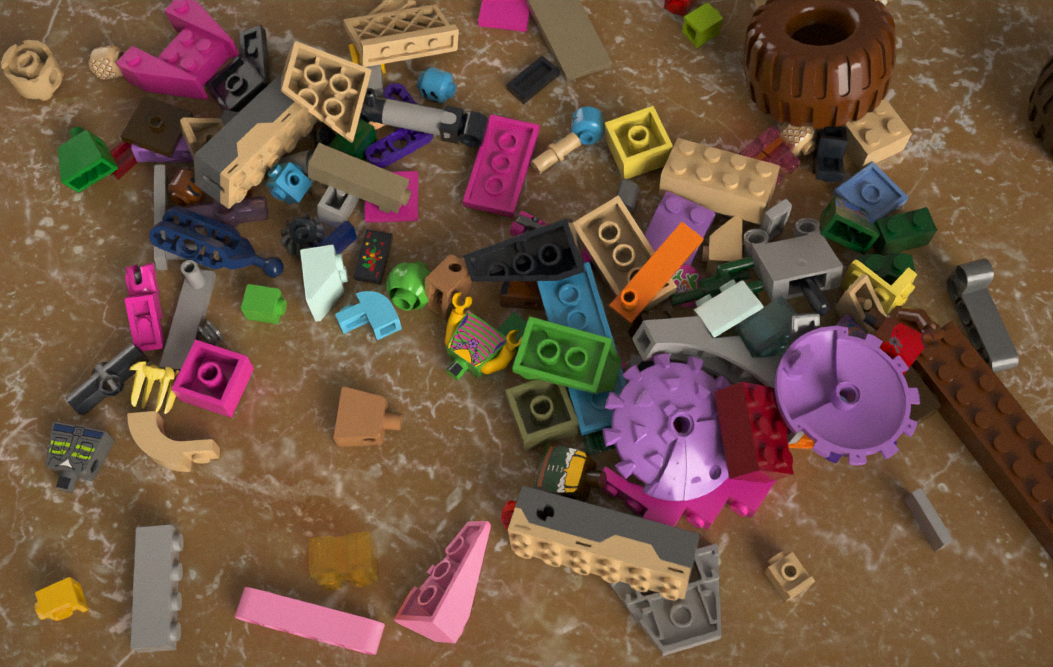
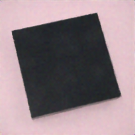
M241 52L205 84L223 111L240 112L268 86L244 52Z

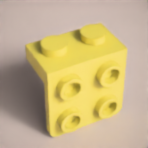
M854 260L841 282V287L846 291L862 274H867L887 316L896 305L903 306L908 300L907 297L915 288L912 283L917 274L908 267L890 285L860 261Z

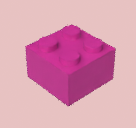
M195 340L171 390L181 402L232 418L254 367L245 355Z

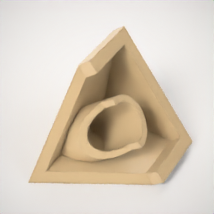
M182 118L180 120L182 134L193 160L194 154L224 127L221 118Z

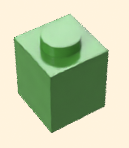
M247 284L241 305V310L246 319L279 324L280 316L285 314L287 307L286 299H284L280 289Z

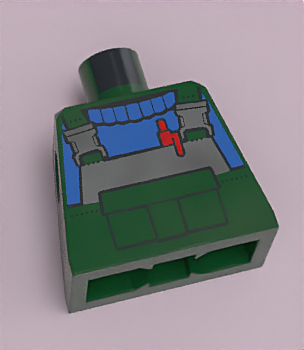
M834 196L820 215V234L863 255H865L880 235L868 212L844 198Z

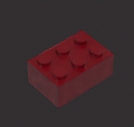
M740 382L715 391L729 479L766 483L794 475L792 466L793 456L789 450L787 440L788 430L777 406L775 388Z

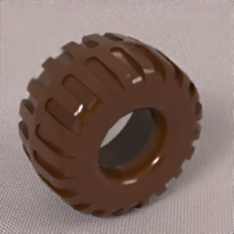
M767 0L765 5H761L756 9L747 26L743 62L750 98L764 114H771L772 119L781 123H790L794 127L802 128V126L813 127V129H823L827 126L839 127L846 125L848 121L852 120L855 122L864 118L867 112H873L880 105L881 100L885 98L889 90L896 63V35L892 15L882 2L875 0Z

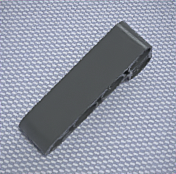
M983 258L957 265L948 277L946 286L972 346L992 371L996 373L1017 367L1019 358L987 289L993 280L994 273L990 262Z

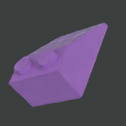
M666 191L644 236L656 252L681 222H684L704 238L699 247L683 264L692 266L712 228L716 212Z

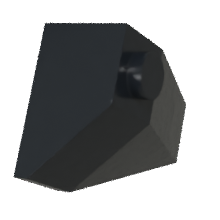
M568 218L463 255L472 282L560 281L585 272L581 244L573 221Z

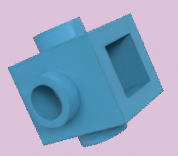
M286 162L275 164L267 174L269 178L264 185L270 189L271 195L276 199L284 201L286 204L300 202L313 182L303 174V169L299 165Z

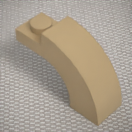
M156 411L127 413L128 426L134 441L147 456L160 466L174 471L191 472V461L203 464L210 462V459H219L220 447L213 439L174 441L166 437L164 419Z

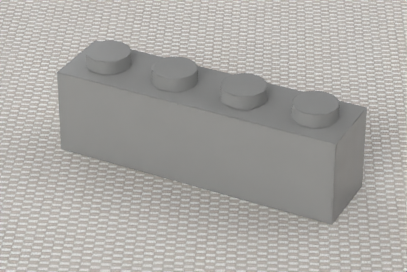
M172 524L136 527L131 649L139 653L176 650V643L181 638V626L177 622V611L181 610L182 596L178 592V581L182 580L183 577L182 564L179 562V551L183 550L184 540L182 533Z

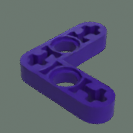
M392 83L384 89V98L397 100L396 97L391 96L396 94L397 96L400 95L402 102L417 104L402 84ZM400 128L367 148V162L380 168H385L432 141L433 134H422L414 130ZM396 140H405L407 142L403 148H395L393 146ZM377 153L379 156L382 155V158L378 159L373 155Z

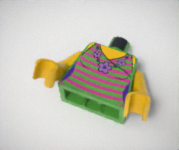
M462 292L456 293L452 298V303L456 309L451 311L445 335L447 354L453 360L446 369V373L456 381H459L466 371L479 378L483 374L489 375L505 369L517 353L516 348L520 347L522 340L521 337L518 343L515 341L519 330L510 331L506 337L469 310L465 314L464 308L471 306L472 298L470 296L467 297L465 304L462 305L459 301Z

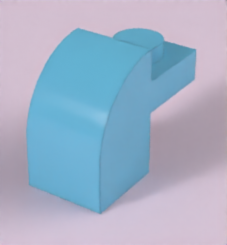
M374 291L356 293L359 303L345 306L340 312L335 314L343 334L366 323H369L377 340L402 329L399 317L392 303L387 297Z

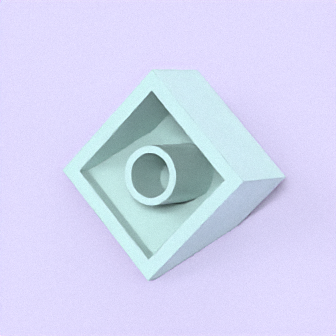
M334 245L300 250L305 297L315 322L321 321L345 293L344 282H348L347 270L343 264L342 255L336 254Z
M733 279L719 288L722 292L712 298L708 294L695 302L698 307L693 310L695 316L702 318L712 338L764 308L743 280L736 284Z

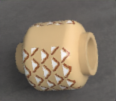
M116 45L95 48L91 52L89 59L90 70L101 80L122 77L123 74L116 65V62L125 54V51Z
M785 122L780 128L779 137L783 140V146L793 156L809 155L817 147L818 132L813 127H794L790 123Z

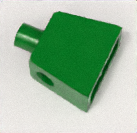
M82 127L72 128L69 131L71 139L58 148L61 183L77 193L82 192L118 170V166L105 142Z

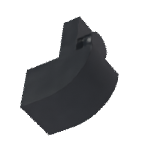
M827 126L818 130L817 147L814 150L812 173L816 174V179L825 182H843L845 175L843 158L848 142L846 127Z

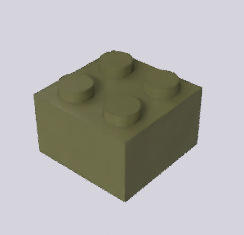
M536 379L505 390L506 403L524 452L547 444V441L556 442L578 434L579 422L565 386Z

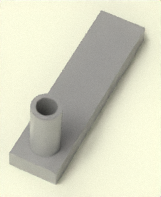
M154 165V226L162 221V217L168 210V176L165 165ZM161 230V231H160V233L162 234V237H161V238L164 239V240H166V239H167V237H166V235H165L166 232L163 231V230ZM196 243L185 244L190 250L197 249ZM154 246V261L157 271L168 270V260H188Z
M187 260L181 265V271L185 276V280L159 366L164 370L167 366L171 367L174 372L176 370L180 371L194 341L199 340L200 332L197 328L199 326L203 327L217 277L214 271L199 269L193 260Z

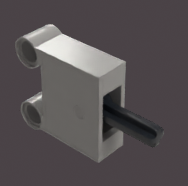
M812 218L799 219L795 224L794 238L768 243L769 236L761 229H751L745 232L743 258L752 256L754 260V267L752 268L758 279L762 281L763 287L772 302L804 295L813 311L818 313L819 316H823L826 312L830 311V304L822 291L840 287L843 265L824 236L820 234V224L817 220Z

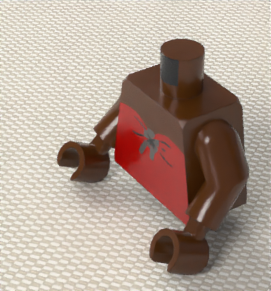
M896 305L887 317L872 308L863 320V322L877 331L874 336L883 341L879 348L892 360L899 355L908 368L925 347H939L940 343L936 339H941L945 335L944 330L940 329V325L933 322L926 311L920 308Z

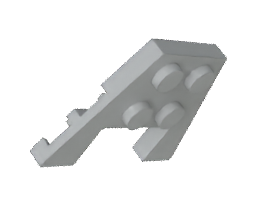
M717 543L697 549L694 565L700 580L688 584L684 600L680 598L669 600L662 597L659 592L642 596L641 592L633 589L630 584L620 581L618 583L607 582L662 656L721 639L719 552Z

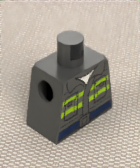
M53 422L46 467L59 475L55 489L66 493H73L77 478L93 481L115 440L103 430Z

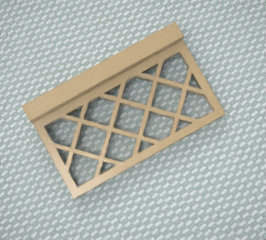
M436 4L343 19V26L358 50L360 63L364 67L457 51L459 29L455 24L450 25ZM434 14L435 17H434V18H430V17H426V16H424V15ZM406 18H407V19H410V20H412V21H411V22H407V21H404V20H401V19H406ZM384 22V23H387L388 25H387V26H384V25L377 24V23ZM420 22V23L426 24V25H428V26H427V27H423V26L417 25V23ZM361 26L364 27V30H360L354 27ZM395 26H397V27L403 28L404 30H403V31H400V30L393 29V28H394ZM371 30H374V31L380 32L381 34H380V35H376V34L370 33V31H371Z

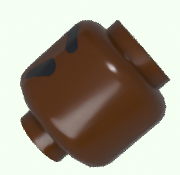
M193 167L178 169L167 187L170 200L184 208L197 205L204 194V191L195 186Z

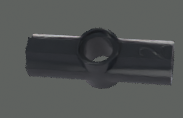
M129 344L109 362L97 364L92 370V376L65 397L67 402L79 415L84 416L106 397L119 394L124 388V382L136 373V370H129L130 367L137 362L144 361L147 364L149 362L148 357L136 344Z

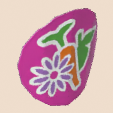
M682 265L674 274L672 279L677 286L676 294L699 288V280L702 278L694 267ZM698 300L683 303L678 306H682L685 308L694 307L696 305L695 302H697Z

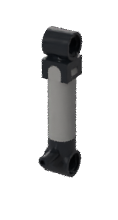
M367 88L359 117L367 123L375 122L438 135L441 137V141L459 144L460 141L470 147H480L483 145L489 119L479 112L469 111L464 114L463 109L445 106V110L382 98L376 96L372 88Z

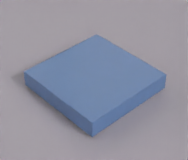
M873 161L836 187L832 193L834 196L844 198L865 209L874 223L876 219L890 215L909 199Z

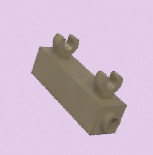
M321 143L317 145L308 163V178L320 182V187L327 189L330 186L378 205L379 210L387 214L390 211L398 214L401 205L406 206L410 199L412 191L408 190L409 179Z

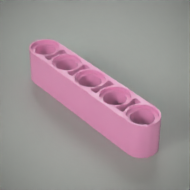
M244 587L234 616L249 623L369 655H376L385 626L383 623L250 587Z

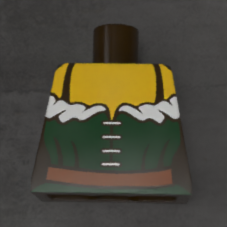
M547 441L533 488L585 502L588 499L591 488L603 489L605 487L607 476L605 472L596 470V462L588 454L552 441Z

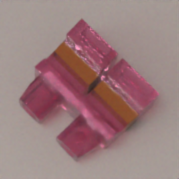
M773 125L757 137L756 141L754 140L738 153L739 155L779 165L788 174H792L800 164V160L792 153L795 145L791 143L786 144L779 137L780 131ZM780 172L778 173L775 187L780 184L784 177Z

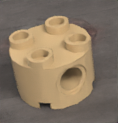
M37 40L22 41L24 44L20 46L14 44L3 55L1 67L4 70V74L19 95L28 99H40L43 101L50 99L53 92L60 86L64 76V72L46 44Z

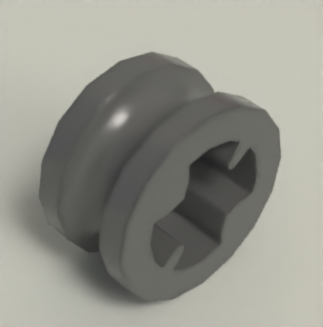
M207 320L205 322L206 325L204 327L199 326L197 330L209 344L215 346L217 340L222 341L224 338L216 327Z

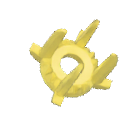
M144 361L132 365L129 370H136L131 393V404L133 407L137 404L144 378L147 377L142 397V409H145L154 380L159 379L160 388L155 411H159L170 383L163 412L164 414L169 413L176 398L171 389L180 371L176 370L174 372L171 367L167 366L165 370L157 368V365L153 364L148 366Z

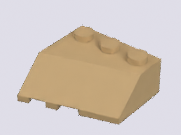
M295 41L288 53L283 70L281 92L352 143L372 69Z

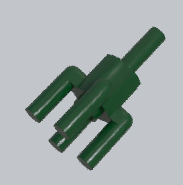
M752 256L717 265L715 269L716 276L700 279L698 289L670 295L672 306L699 300L708 294L714 298L722 293L719 288L734 279L735 282L750 279L751 275L748 268L754 267ZM762 281L747 283L746 285L759 300L757 292L764 290Z

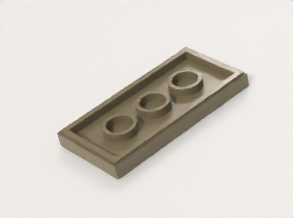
M580 0L526 1L566 82L611 67L612 61Z

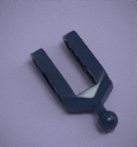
M174 206L168 209L162 217V221L155 224L149 233V239L155 247L185 259L193 260L211 269L225 267L233 270L254 265L262 268L265 275L271 278L280 276L284 270V264L279 258L270 257L266 259L255 255L256 252L249 240L241 237L237 229L183 207ZM174 215L178 216L179 224L174 223V218H172ZM189 220H191L192 223L190 224V226H189L188 229H187V228H186L187 225H188L187 222H188ZM195 225L204 226L208 231V235L197 233ZM161 230H163V231L166 232V234H165L166 237H167L166 240H164V239L161 238V237H162V234L160 233ZM215 230H217L218 232H217V234L215 235L216 238H215V239H212L211 237H212L213 234L215 233ZM177 235L180 236V238L178 239V241L176 242V244H174V242H175V240H176L175 237H176ZM225 235L230 236L231 242L229 244L225 243ZM184 240L194 241L197 249H188L184 244ZM204 246H206L205 253L203 255L200 254ZM214 251L219 252L220 258L218 260L214 259Z

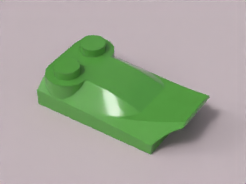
M529 316L512 370L527 380L539 379L598 394L605 391H614L622 359L617 354L611 338Z

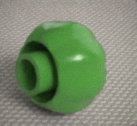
M420 261L402 262L396 265L386 279V290L396 307L409 311L411 309L418 310L426 306L428 298L425 294V278L431 273L426 264Z

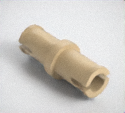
M571 132L556 144L551 143L547 147L548 149L534 160H531L530 164L535 172L540 175L556 162H562L564 156L581 146V142L576 134Z

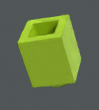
M707 2L684 16L682 33L698 48L720 34L723 22L722 15Z

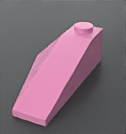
M469 521L447 546L445 550L446 557L437 566L432 565L428 569L427 573L430 575L419 589L414 586L394 618L398 624L435 642L456 643L470 616L491 527L488 521Z

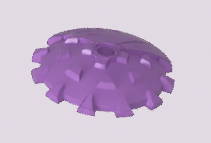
M841 326L822 327L805 333L786 350L779 362L775 375L776 402L787 427L793 433L801 430L808 438L815 442L812 449L818 455L829 457L830 452L846 455L849 457L850 465L866 464V455L878 452L885 459L893 456L899 451L893 442L902 433L911 437L918 423L909 419L911 404L919 405L920 399L918 389L908 388L906 379L902 374L909 370L908 366L899 355L892 360L879 348L883 341L869 333L866 334L865 340L848 336V327ZM840 395L843 396V397L847 400V402L844 401V400L840 397Z
M659 354L653 356L655 365L646 368L641 372L636 365L627 369L622 376L628 382L620 394L609 393L605 408L613 410L612 428L603 429L605 446L615 445L617 453L622 460L615 465L620 475L627 479L633 474L639 480L646 483L642 490L643 493L666 501L691 500L713 491L729 477L714 392L731 385L721 375L715 380L702 370L704 361L698 358L688 357L687 364L670 363V354ZM676 418L682 423V431L680 433L674 429L673 423Z

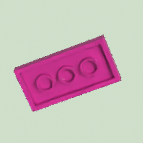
M490 114L483 145L479 148L464 195L463 207L514 218L540 132V125Z

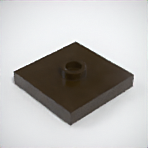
M143 95L120 137L124 142L171 158L183 137L180 120L182 118H193V114L191 111Z

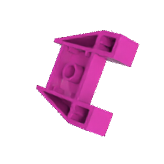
M174 0L164 12L175 31L179 32L176 38L157 58L131 46L116 62V65L128 83L146 92L206 100L208 96L203 86L229 57L234 59L239 55V52L232 39L198 2L194 0Z

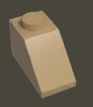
M732 217L709 236L707 246H702L701 262H706V272H716L717 265L742 259V218Z
M862 274L845 291L835 306L840 319L848 314L865 333L869 334L873 331V328L863 322L870 310L874 308L886 316L867 274Z

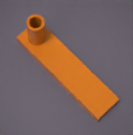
M681 222L609 305L610 308L631 325L699 247L704 238L684 222Z

